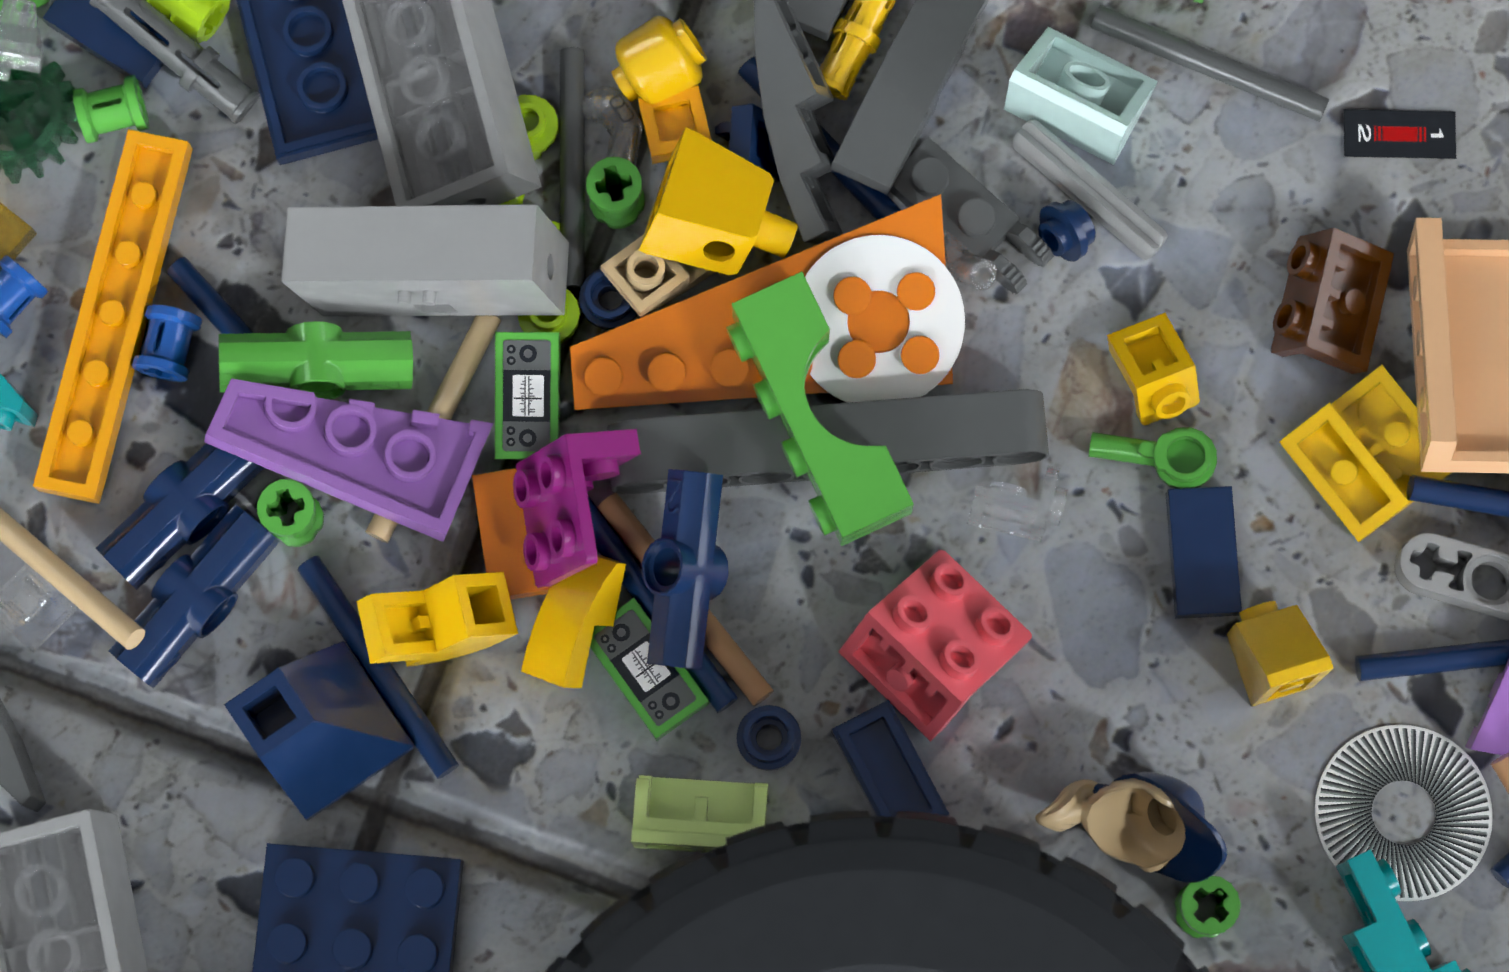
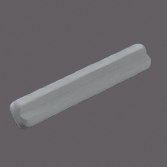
M1030 119L1017 131L1012 142L1013 148L1070 198L1081 205L1085 211L1143 260H1148L1161 249L1168 236L1166 230L1038 120Z

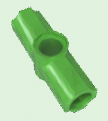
M312 321L293 325L288 328L286 333L218 334L220 392L226 391L231 378L314 392L315 397L330 400L340 397L346 390L412 389L413 347L410 331L343 332L342 328L336 324Z

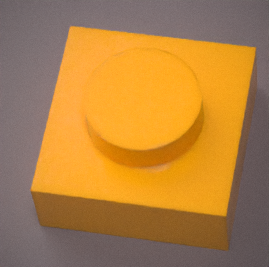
M698 85L655 104L647 103L641 98L638 99L652 164L669 161L685 127L711 140Z

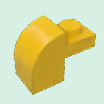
M504 572L452 575L424 590L373 593L356 601L370 664L405 661L406 667L436 663L486 649L518 634Z

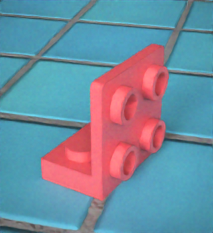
M939 550L865 615L838 652L931 742L950 723L969 698L1031 640L1032 634L946 551Z

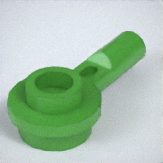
M1191 427L1175 428L1165 434L1163 433L1157 441L1092 432L1088 457L1154 466L1159 478L1169 487L1175 489L1203 486L1213 476L1217 465V450L1212 440L1202 431Z

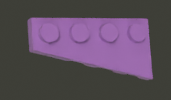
M231 378L205 434L204 442L443 542L493 423L472 419L470 423L439 418L440 414L413 410L412 413L375 407V403L349 399L348 403L315 397L314 392Z

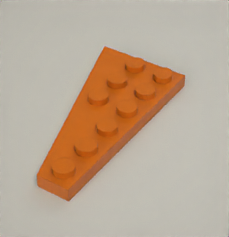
M941 194L571 346L574 410L758 398L753 384L762 381V378L752 358L741 362L726 330L727 326L735 323L732 316V303L799 272H803L805 276L815 262L829 250L846 241L863 236L888 235L912 241L930 251L946 267ZM918 272L905 275L898 283L897 296L886 291H871L869 285L858 277L844 278L836 285L833 294L834 302L840 311L848 314V330L853 341L844 344L838 353V365L845 375L851 378H863L869 375L876 364L875 353L891 351L903 342L910 325L907 309L914 311L923 310L934 300L935 286L927 275ZM915 336L907 340L903 345L901 360L909 371L915 374H925L936 367L939 361V349L930 338ZM812 363L805 380V394L829 393L811 377ZM952 368L938 385L953 384Z

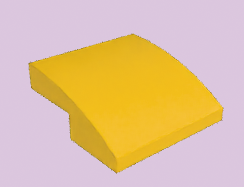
M1380 365L1332 404L1329 402L1279 441L1358 542L1415 502L1407 500L1406 496L1407 485L1411 475L1444 480L1453 473L1421 472L1417 407L1383 365Z

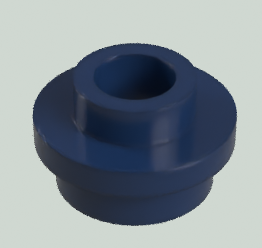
M1067 200L1062 204L1051 202L1041 209L1038 234L1051 249L1052 255L1060 256L1070 262L1077 261L1085 256L1088 246L1095 241L1096 237L1093 222L1085 209L1072 200Z
M599 269L590 274L583 282L579 293L580 307L583 315L591 324L601 329L612 330L633 321L638 314L624 297L620 306L615 309H605L600 305L599 301L603 294L609 291L619 293V291Z
M773 705L757 707L748 712L739 724L737 730L738 749L745 761L757 769L765 771L781 769L791 763L799 752L801 746L799 724L791 713L781 707ZM764 728H774L781 734V743L773 750H765L756 741L758 733Z

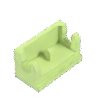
M639 775V778L636 779L631 842L634 848L687 852L699 850L703 853L726 845V838L766 825L768 783H739Z

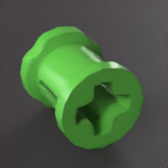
M135 75L124 77L123 84L87 92L84 88L73 89L75 112L83 137L88 144L98 142L100 134L133 126L139 131L149 129V118L144 97Z
M607 157L598 161L589 170L586 178V191L590 199V209L595 219L605 223L612 229H622L633 225L645 208L642 177L637 167L627 159ZM620 185L624 199L612 201L608 187Z
M280 479L270 483L261 492L257 501V514L261 524L272 535L289 547H301L311 543L324 525V512L320 503L313 498L312 493L302 483L295 480ZM295 501L302 510L295 513V523L287 526L279 516L287 514V503Z
M1211 876L1201 882L1189 883L1180 890L1175 898V920L1181 930L1192 938L1216 937L1231 928L1239 917L1241 903L1238 892L1230 882L1219 876ZM1212 893L1219 900L1214 911L1220 917V920L1218 921L1210 917L1201 922L1194 915L1199 904L1193 898V895L1204 898Z

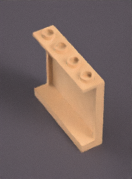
M1416 218L1407 248L1421 472L1509 473V240L1443 239L1442 218Z

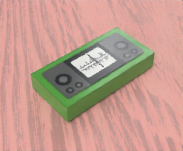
M495 332V459H525L560 438L561 333Z
M635 598L617 609L613 627L594 626L590 649L653 737L658 741L709 705V701L685 668L647 664L651 620Z

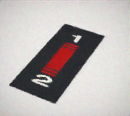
M1344 109V157L1456 159L1455 112Z

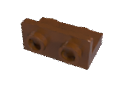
M1335 227L1300 236L1287 260V271L1289 274L1282 303L1278 307L1273 319V330L1275 333L1271 352L1281 357L1302 353L1350 374L1367 372L1394 253Z

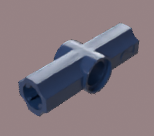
M206 443L187 462L184 460L177 461L162 471L146 489L143 496L145 502L101 542L96 549L137 590L157 570L162 568L184 544L192 545L206 537L228 512V502L252 481L264 467Z
M668 470L661 538L656 539L649 545L642 562V577L645 586L651 593L655 594L647 664L702 670L709 600H713L721 594L726 586L729 575L726 555L716 545L723 475L687 470Z
M235 504L192 555L185 554L179 557L157 580L151 592L153 600L134 620L145 630V636L141 643L135 648L127 650L116 641L108 652L146 684L154 688L179 661L197 637L204 638L208 636L226 619L237 602L238 594L236 592L280 541L252 516Z

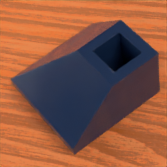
M344 641L278 667L224 704L260 760L307 821L415 748Z

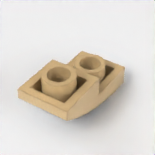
M643 235L601 265V271L640 317L670 302L715 273L714 271L638 251Z

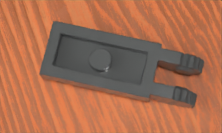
M929 137L908 157L890 190L906 207L941 194L944 241H949L959 252L966 256L963 258L976 269L980 266L1003 287L1016 295L1027 285V280H1025L1022 272L1014 264L1010 263L1001 253L995 251L999 245L1007 239L1027 259L1042 267L1054 257L1051 249L1028 226L1019 223L1020 218Z

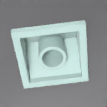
M1047 27L1014 69L1009 80L1004 110L1027 122L1030 119L1038 120L1055 136L1114 165L1158 81Z

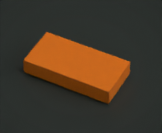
M516 468L472 475L486 573L504 572L510 600L547 594L550 588H537L533 571H530L525 563L523 544L527 531L523 508L517 505L513 492Z

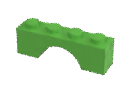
M799 272L732 303V316L735 323L726 327L727 333L741 362L752 358L762 381L753 384L754 390L768 419L770 420L779 415L790 437L780 442L783 452L794 475L799 477L807 473L817 496L808 500V503L823 535L835 532L840 545L843 546L912 514L914 503L886 445L863 446L841 440L827 431L818 422L809 407L804 387L806 376L816 356L829 343L830 328L803 272Z

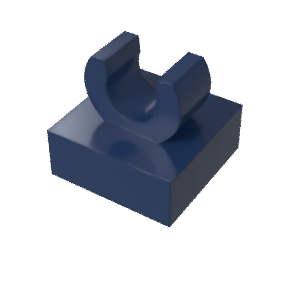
M753 103L732 106L731 121H725L715 126L714 134L729 141L730 151L769 172L774 182H780L763 117V109Z

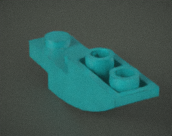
M1370 849L1336 865L1365 926L1342 936L1362 972H1471L1468 968L1461 971L1456 960L1441 963L1430 969L1425 959L1431 955L1429 942L1416 920L1406 921L1395 899L1396 896L1401 895L1399 882L1385 859L1376 861Z

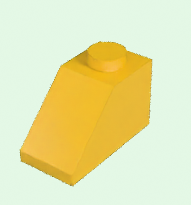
M1269 601L1249 607L1239 612L1241 622L1235 623L1227 633L1251 707L1311 689L1334 669L1329 654L1298 605L1279 610L1276 601Z

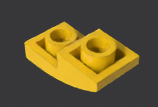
M597 554L598 561L596 564L550 586L533 625L521 672L562 688H582L594 626H614L626 567L625 563Z

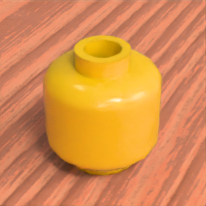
M655 16L619 39L615 46V54L620 66L613 69L611 73L618 87L630 102L640 97L647 103L655 104L690 87L697 86L703 77L701 64L707 61V57L695 35L682 19H678L673 23L664 16Z

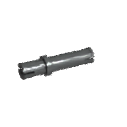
M90 0L89 3L94 8L102 11L115 24L134 38L138 44L146 48L181 77L179 85L188 92L195 89L225 113L234 124H237L258 100L260 93L252 90L218 61L220 54L211 46L206 49L202 48L146 0ZM131 11H133L148 25H150L154 30H156L160 35H162L166 40H168L169 45L163 42L159 37H157L153 32H151L147 27H145L141 22H139L135 17H133L131 15ZM181 53L186 55L199 68L204 70L213 79H215L220 84V87L215 85L202 72H200L197 68H195L188 61H186L181 56Z

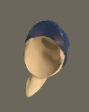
M1137 772L1127 774L1115 779L1110 785L1097 783L1089 779L1075 781L1066 786L1058 797L1048 807L1039 812L1035 818L1039 825L1058 832H1063L1081 823L1089 837L1106 855L1123 862L1135 864L1145 872H1156L1185 883H1197L1207 880L1223 866L1227 857L1226 844L1217 830L1205 819L1204 804L1197 791L1177 778L1160 773Z

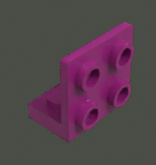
M637 429L565 434L516 464L517 472L513 480V492L517 505L523 508L527 531L523 544L524 559L528 569L533 571L537 588L550 587L597 563L598 555L587 491L594 488L593 481L619 475V466L641 454Z

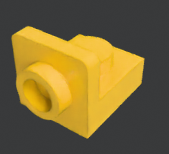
M1166 313L1159 314L1107 335L1109 351L1134 395L1136 415L1142 425H1149L1161 419L1174 418L1185 410L1199 404L1196 365Z

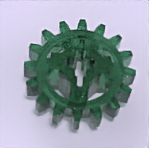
M9 46L6 47L3 61H0V145L12 147L14 150H0V171L1 169L4 170L5 175L12 184H19L22 169L29 168L38 179L44 177L43 161L49 158L60 165L65 162L62 153L58 149L62 142L77 144L79 138L68 126V123L78 122L74 104L70 103L73 101V89L76 88L70 80L63 81L66 74L55 61L45 66L43 57L38 51L33 49L26 56L25 60L21 61L14 47ZM12 80L30 81V83L23 86L12 82ZM15 109L17 118L10 121L9 112Z

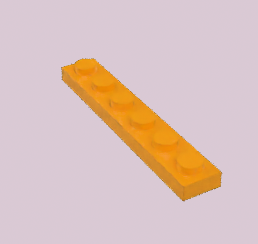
M130 129L127 131L33 487L39 492L96 504L101 502L135 372L131 365L133 358L140 353L148 319L145 317L146 308L153 304L193 151L188 141Z

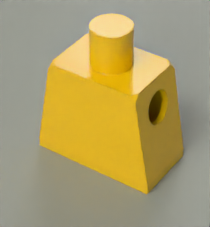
M685 127L666 166L638 251L706 270L734 275L739 273L753 246L785 258L794 240L798 225L796 222L765 210L774 183L769 172L702 134Z

